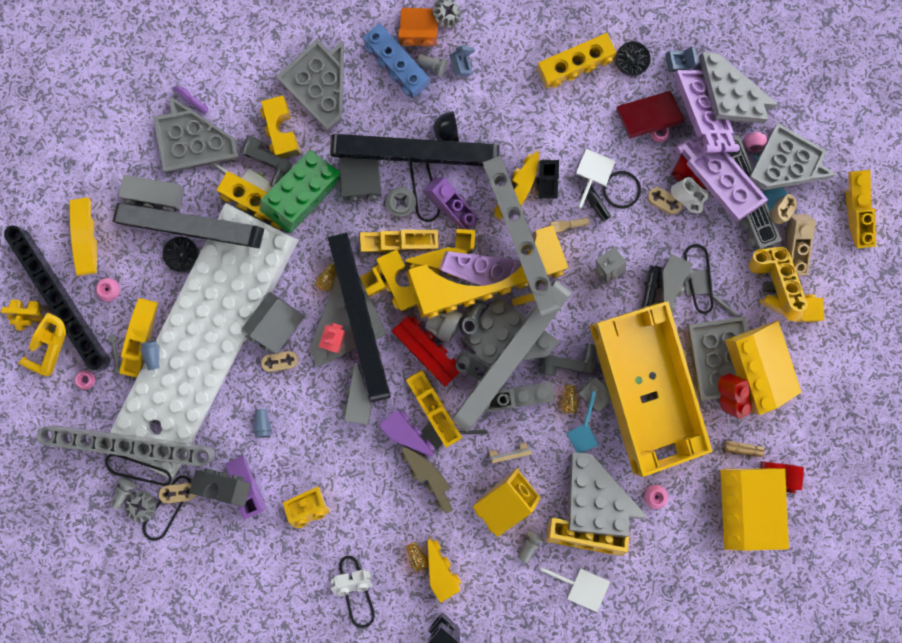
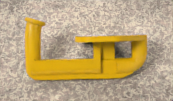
M47 313L32 336L29 345L30 351H35L44 343L48 344L42 365L27 359V356H24L18 362V365H22L46 377L53 373L66 336L65 326L60 318ZM53 325L56 326L54 332H52Z

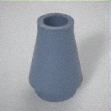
M156 340L140 343V352L148 370L159 369L160 345H157Z
M267 409L255 410L252 433L255 434V438L269 437L272 429Z

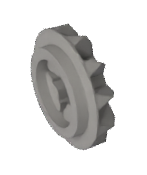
M437 0L433 6L434 18L444 27H454L460 21L462 15L460 13L461 6L456 4V0ZM450 7V14L445 17V9Z
M397 187L389 192L386 198V207L392 215L407 217L414 211L416 198L411 190L405 187ZM395 198L399 200L405 198L404 203L406 204L407 208L402 205L397 208L398 202Z
M146 491L134 492L125 501L124 510L127 513V517L131 518L133 522H145L155 513V499ZM142 501L141 506L144 507L145 510H140L138 512V508L135 507V505L133 504H139Z

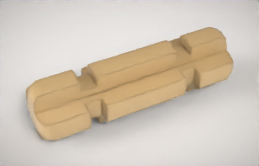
M726 441L725 443L726 451L763 457L765 449L762 446Z

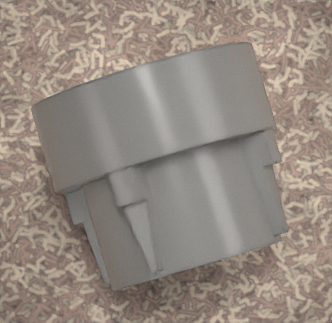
M446 311L438 312V316L427 320L425 329L432 332L438 339L449 344L455 336L463 314L457 311L446 313Z

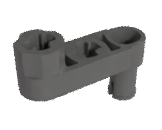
M247 135L240 153L275 168L276 172L269 184L274 187L292 168L293 164L260 150L263 142Z
M586 343L584 358L581 361L551 355L541 358L539 373L556 376L558 367L594 374L596 347L594 344Z
M461 351L456 359V369L459 372H467L478 381H480L484 374L482 372L478 374L476 367H484V372L486 373L491 366L469 351Z

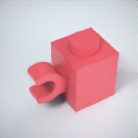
M332 323L331 326L325 325L318 347L340 353L346 331L342 330L343 326Z

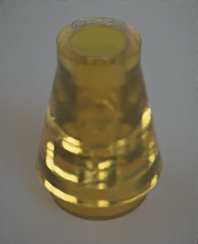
M329 263L315 278L316 282L314 285L324 292L332 289L337 275L335 264Z
M564 385L560 404L562 413H577L579 404L576 385Z
M416 541L405 546L411 569L413 568L417 572L429 566L428 558Z

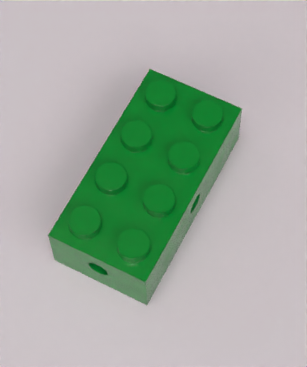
M309 150L261 199L260 212L291 234L335 188L339 181L340 171Z

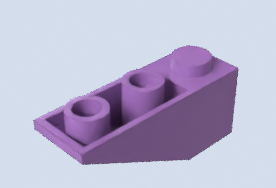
M445 177L434 178L422 190L438 209L462 229L470 230L479 220L477 215Z
M397 409L379 424L391 440L429 456H434L433 450L435 447L429 440L424 441L420 435L423 433L416 425L412 427L408 422L409 416L403 410L400 412Z
M244 455L226 463L228 474H230L229 478H232V475L244 477V482L251 483L245 507L238 506L244 520L267 509Z

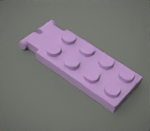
M677 70L673 76L696 135L702 139L704 144L703 152H738L740 146L734 142L732 137L734 132L729 120L715 119L703 71Z
M697 135L693 136L692 140L688 139L675 148L678 154L682 153L688 160V167L735 222H738L767 202L766 196L727 152L704 153V144Z

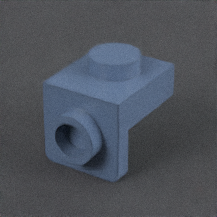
M461 45L449 55L455 76L469 77L473 74L468 56L475 52L474 47Z
M690 47L685 51H668L665 53L669 72L690 70L698 65L695 47Z

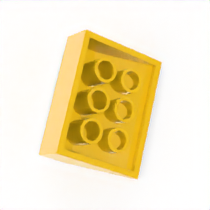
M778 320L725 340L736 375L747 380L749 383L750 393L748 398L751 401V413L762 415L777 409L801 393Z
M721 469L724 550L789 549L785 469Z

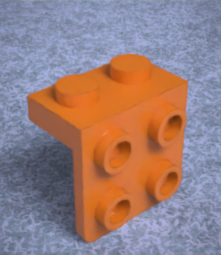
M402 8L398 34L399 44L404 46H437L438 22L434 18L433 8Z

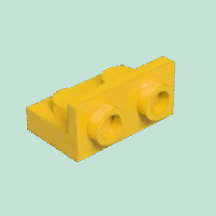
M318 486L282 502L288 522L294 528H303L309 522L320 520L330 513Z

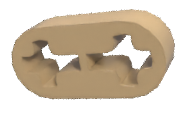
M655 187L647 194L648 203L669 215L678 213L682 208V203L662 188ZM656 192H658V193H659V196H658V197L661 198V199H663V201L660 200V199H657L656 201H654V200H653L654 196H653L652 194H655ZM666 202H675V207H677V209L674 208L673 210H671L670 205Z
M787 194L777 200L770 212L774 223L782 224L790 219L797 207V202L793 195Z
M291 351L268 354L263 357L261 365L264 370L269 372L286 370L296 367L299 358L296 353ZM289 354L290 357H294L291 365L287 362L282 363V359H287ZM269 358L274 361L278 360V364H273L271 369L270 366H266Z
M191 482L167 485L159 491V498L164 503L189 501L197 495L189 494L188 497L186 493L181 494V491L186 490L187 486L190 490ZM168 489L169 492H176V495L171 496L170 499L168 496H165V492Z

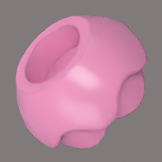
M755 132L747 134L742 142L748 151L759 152L765 147L768 140L765 134Z
M104 278L96 285V295L103 301L111 302L120 294L119 284L114 279Z
M651 485L647 487L643 498L650 508L660 509L667 504L668 493L661 485Z

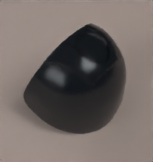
M454 111L440 115L433 125L436 139L459 142Z

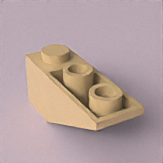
M792 214L787 221V250L790 253L797 275H808L816 220L808 214Z

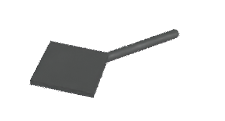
M429 422L421 431L423 433L421 436L425 440H429L435 447V450H437L443 442L431 422ZM469 430L468 432H466V431H459V433H460V434H487L488 431H487V430Z

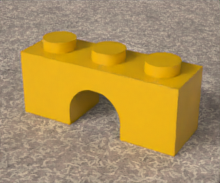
M284 96L261 101L263 108H260L263 120L266 119L267 122L265 131L267 137H271L272 144H269L272 155L284 159L301 154L294 132H279L281 122L291 119Z
M396 249L377 258L378 264L375 265L380 276L383 274L386 281L383 283L388 293L392 291L395 297L392 299L396 310L400 309L401 312L417 306L411 286L401 287L396 283L397 274L406 269L398 250Z

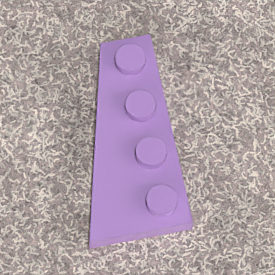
M445 251L439 270L479 286H486L500 282L515 273L519 267L520 260Z

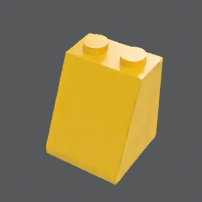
M516 468L480 497L473 505L477 516L482 518L487 524L489 531L494 533L496 537H499L534 511L541 497L518 468Z

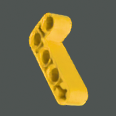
M783 247L756 250L748 264L750 271L755 274L770 273L785 317L790 321H798L806 311L808 304L789 251Z

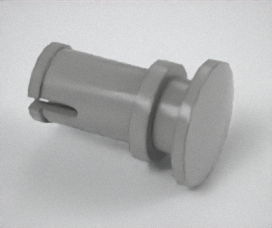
M422 53L418 57L417 64L430 69L432 73L437 72V76L441 78L446 70L447 60L443 59L441 62L439 58L434 59Z
M124 477L118 478L117 482L119 484L116 486V492L109 502V505L115 509H121L127 495L131 494V489H135L137 486L132 480Z
M527 531L529 538L525 539L526 543L518 555V558L525 563H529L534 551L540 546L539 542L544 543V539L532 531Z

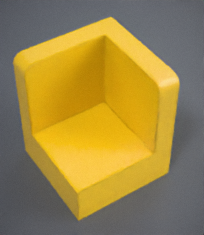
M456 229L455 249L474 253L475 230Z
M373 267L372 271L360 276L369 297L386 289L376 267Z

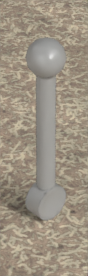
M110 335L108 340L112 344L116 367L114 372L119 374L120 366L115 343L117 337Z

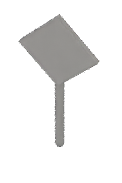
M707 270L693 271L691 279L695 295L708 294L710 296ZM685 279L686 295H692L690 283ZM713 294L714 300H716L720 305H722L734 316L738 315L733 309H731L728 305H726L722 300H720L716 295Z

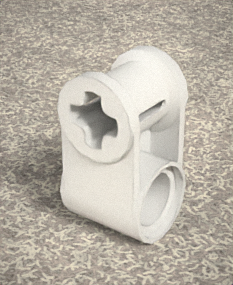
M687 177L671 187L672 196L690 212L701 213L703 211V204L708 199L709 194L691 177Z

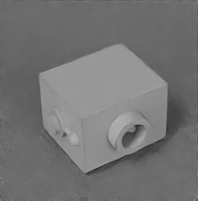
M614 247L596 259L595 272L599 278H603L606 283H609L626 272V260Z
M591 377L588 382H584L581 385V389L576 394L589 405L592 392L595 391L596 395L592 409L600 412L609 405L608 403L611 398L606 382L602 379L599 381L596 377Z

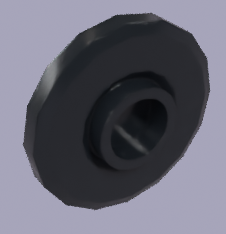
M631 41L619 48L615 61L617 68L623 74L638 76L649 67L651 56L645 45L640 42Z
M183 236L170 239L163 249L165 264L170 269L178 272L191 269L199 256L196 244L191 239Z

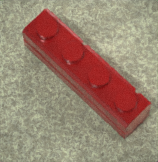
M409 316L405 317L391 332L446 387L460 373L456 369V359L452 358L450 360L447 357L448 351L441 344L437 346L432 341L435 338L428 330L423 332L419 327L422 324L414 316L412 318Z

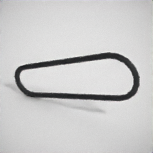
M409 162L413 194L416 198V214L422 221L432 222L438 218L440 209L437 208V214L432 219H424L420 216L412 162ZM426 163V167H427L428 174H429V178H430V182H431L433 179H432V175H431L429 163Z
M693 244L686 248L684 260L687 261V252L693 247L702 248L706 254L711 301L709 310L702 311L698 308L691 278L689 283L696 310L701 314H707L714 307L709 254L704 246Z
M109 454L105 459L107 469L117 476L161 486H167L172 481V477L167 470L126 456ZM112 456H117L162 471L168 475L169 481L161 483L115 472L110 468L108 460Z
M185 475L178 476L172 482V484H175L180 478H185L188 482L192 483L191 479ZM161 500L157 503V505H156V510H157V508L159 507V505L162 503ZM184 501L180 502L169 524L167 525L164 533L160 537L152 538L147 534L146 524L149 520L145 521L143 524L144 536L152 541H158L162 539L166 535L168 529L170 528Z
M345 556L340 560L339 568L341 575L344 574L342 563L345 559L350 558L354 560L357 570H360L358 561L355 557ZM366 590L365 593L372 611V618L370 622L365 625H360L355 622L352 615L349 596L345 595L350 614V619L355 626L360 628H366L370 626L375 618V611L368 590Z

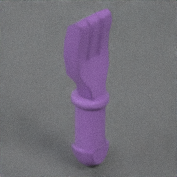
M181 86L173 87L174 91L180 93L189 101V104L196 107L200 112L204 114L208 112V107L196 99L195 96L192 97L188 90Z

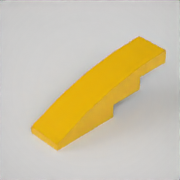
M89 197L69 200L70 233L76 275L83 276L97 273V240L94 237L91 200Z
M438 230L360 232L359 252H392L396 249L398 251L439 249Z
M421 369L406 378L408 385L444 446L447 448L462 439L461 434L423 370Z

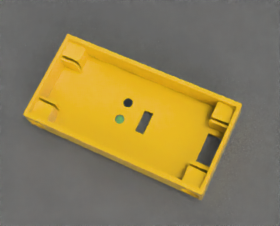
M669 302L656 303L589 324L633 475L645 477L713 452ZM656 391L658 398L645 403L641 402L640 396ZM674 443L677 454L657 460L656 453L653 450Z

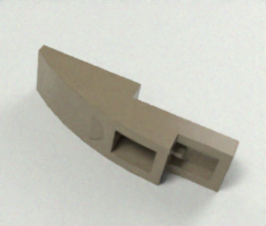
M407 446L402 447L400 455L405 464L409 462L412 468L410 473L415 481L418 479L420 483L427 480L426 486L431 494L435 493L438 499L435 502L439 510H444L446 514L451 512L453 507L444 493L450 489V486L440 471L417 451Z

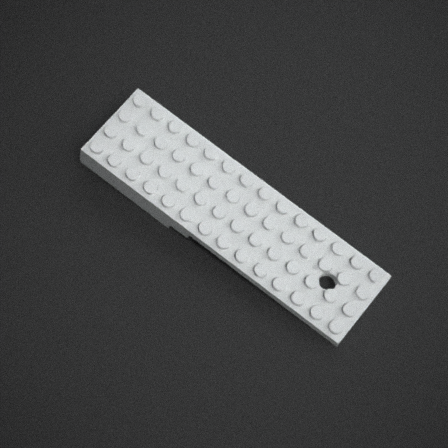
M225 203L218 219L264 228L261 247L258 249L206 240L156 339L157 345H160V368L148 370L146 363H144L110 431L111 433L192 444L243 342L247 340L245 337L247 334L242 330V327L267 294L273 292L299 241L298 239ZM153 420L161 422L162 432L160 434H154L151 431L150 424ZM106 439L105 444L109 447L110 442ZM125 441L124 447L128 450L129 444ZM144 444L143 449L148 453L149 448ZM163 446L162 452L165 455H167L168 450L165 446ZM185 449L181 450V454L183 457H185L187 454V451ZM129 457L167 470L172 479L175 478L181 466L179 463ZM150 468V469H152V470H154V471L160 473L161 475H163V476L169 478L166 473H164V472H162V471H159V470H156V469H153V468Z

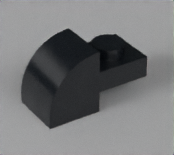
M539 160L538 199L558 198L559 160Z

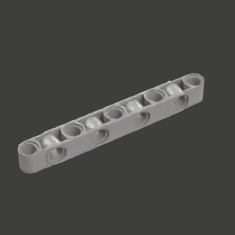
M501 156L482 162L541 317L560 311L557 298ZM500 181H504V182H505L504 185H502V186H497V183H498V182H500ZM512 215L519 216L516 220L509 219ZM526 249L532 250L531 254L524 255L522 253ZM539 284L546 285L543 291L536 290Z

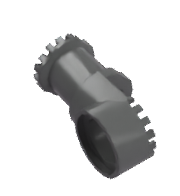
M476 300L475 304L471 305L468 311L464 313L458 326L461 334L470 336L477 332L480 321L479 316L482 310L486 308V305L481 300L480 302ZM466 321L472 323L473 329L471 332H468L464 328V324Z

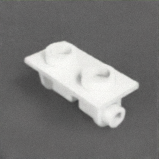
M363 569L352 572V580H349L348 573L334 576L331 579L332 592L338 596H345L352 591L363 592L368 590L369 587H373L369 579L371 578L370 570L366 571Z

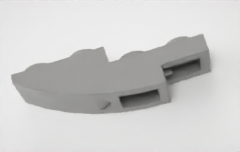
M552 382L499 390L483 413L555 401Z

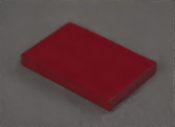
M671 91L616 107V111L629 139L684 123V117Z

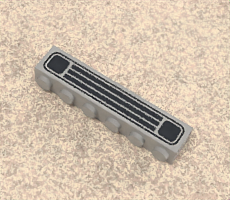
M739 135L733 136L735 144H738L740 149L738 152L727 153L749 177L753 170ZM767 203L740 220L742 229L746 230L748 235L747 242L754 251L782 241L776 225L771 219Z

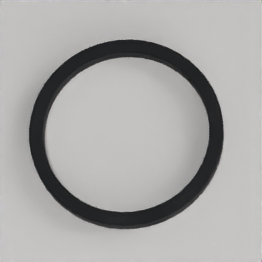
M614 172L610 175L609 179L617 174H626L635 180L638 187L637 197L632 203L628 205H617L614 204L608 198L606 194V186H603V195L606 201L613 207L621 209L628 208L634 205L640 197V182L636 178V176H634L630 172Z

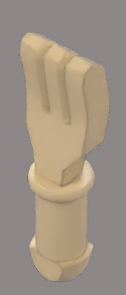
M585 217L569 220L568 222L563 220L549 222V226L553 225L557 234L565 232L568 228L588 226L590 220Z

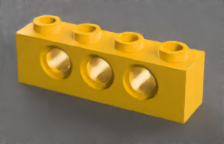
M604 33L538 62L536 69L545 89L548 87L556 88L562 84V81L567 79L572 81L579 76L578 74L583 72L587 74L594 71L601 64L603 66L613 62L617 52L608 33ZM594 52L598 57L593 58L590 56V53ZM579 60L581 65H575L572 61ZM561 67L564 72L558 73L555 68Z
M227 171L216 190L220 195L219 198L227 203L234 202L241 211H250L254 213L253 216L261 221L265 219L271 222L270 226L281 230V226L260 212V205L252 206L253 200H261L268 192ZM243 190V196L235 197L236 191Z
M551 518L547 524L545 542L623 556L628 553L629 536L618 537L569 531V521Z

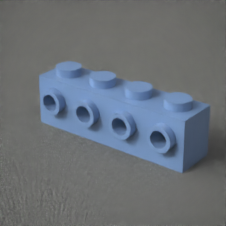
M380 23L363 37L364 49L370 55L372 53L375 55L378 65L381 68L385 67L389 71L388 75L390 78L402 85L400 88L407 96L410 94L414 99L430 85V78Z

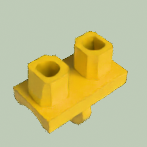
M11 299L8 307H2L1 313L7 315L10 325H14L17 331H23L26 326H31V322H41L44 317L41 315L42 305L39 302L29 301L27 309H24L22 301Z

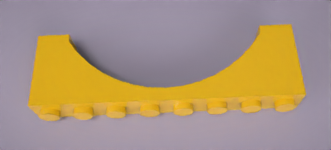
M553 225L535 230L532 237L548 277L552 276L555 279L563 276V272L569 267ZM529 249L527 255L531 254V252H532L531 249ZM427 264L409 269L406 273L421 318L427 316L428 319L438 316V312L441 311L449 313L457 310V306L464 304V307L475 304L476 300L482 299V301L492 299L494 294L500 293V296L510 293L513 288L517 287L518 290L529 286L522 265L508 278L486 286H467L449 281L430 270Z

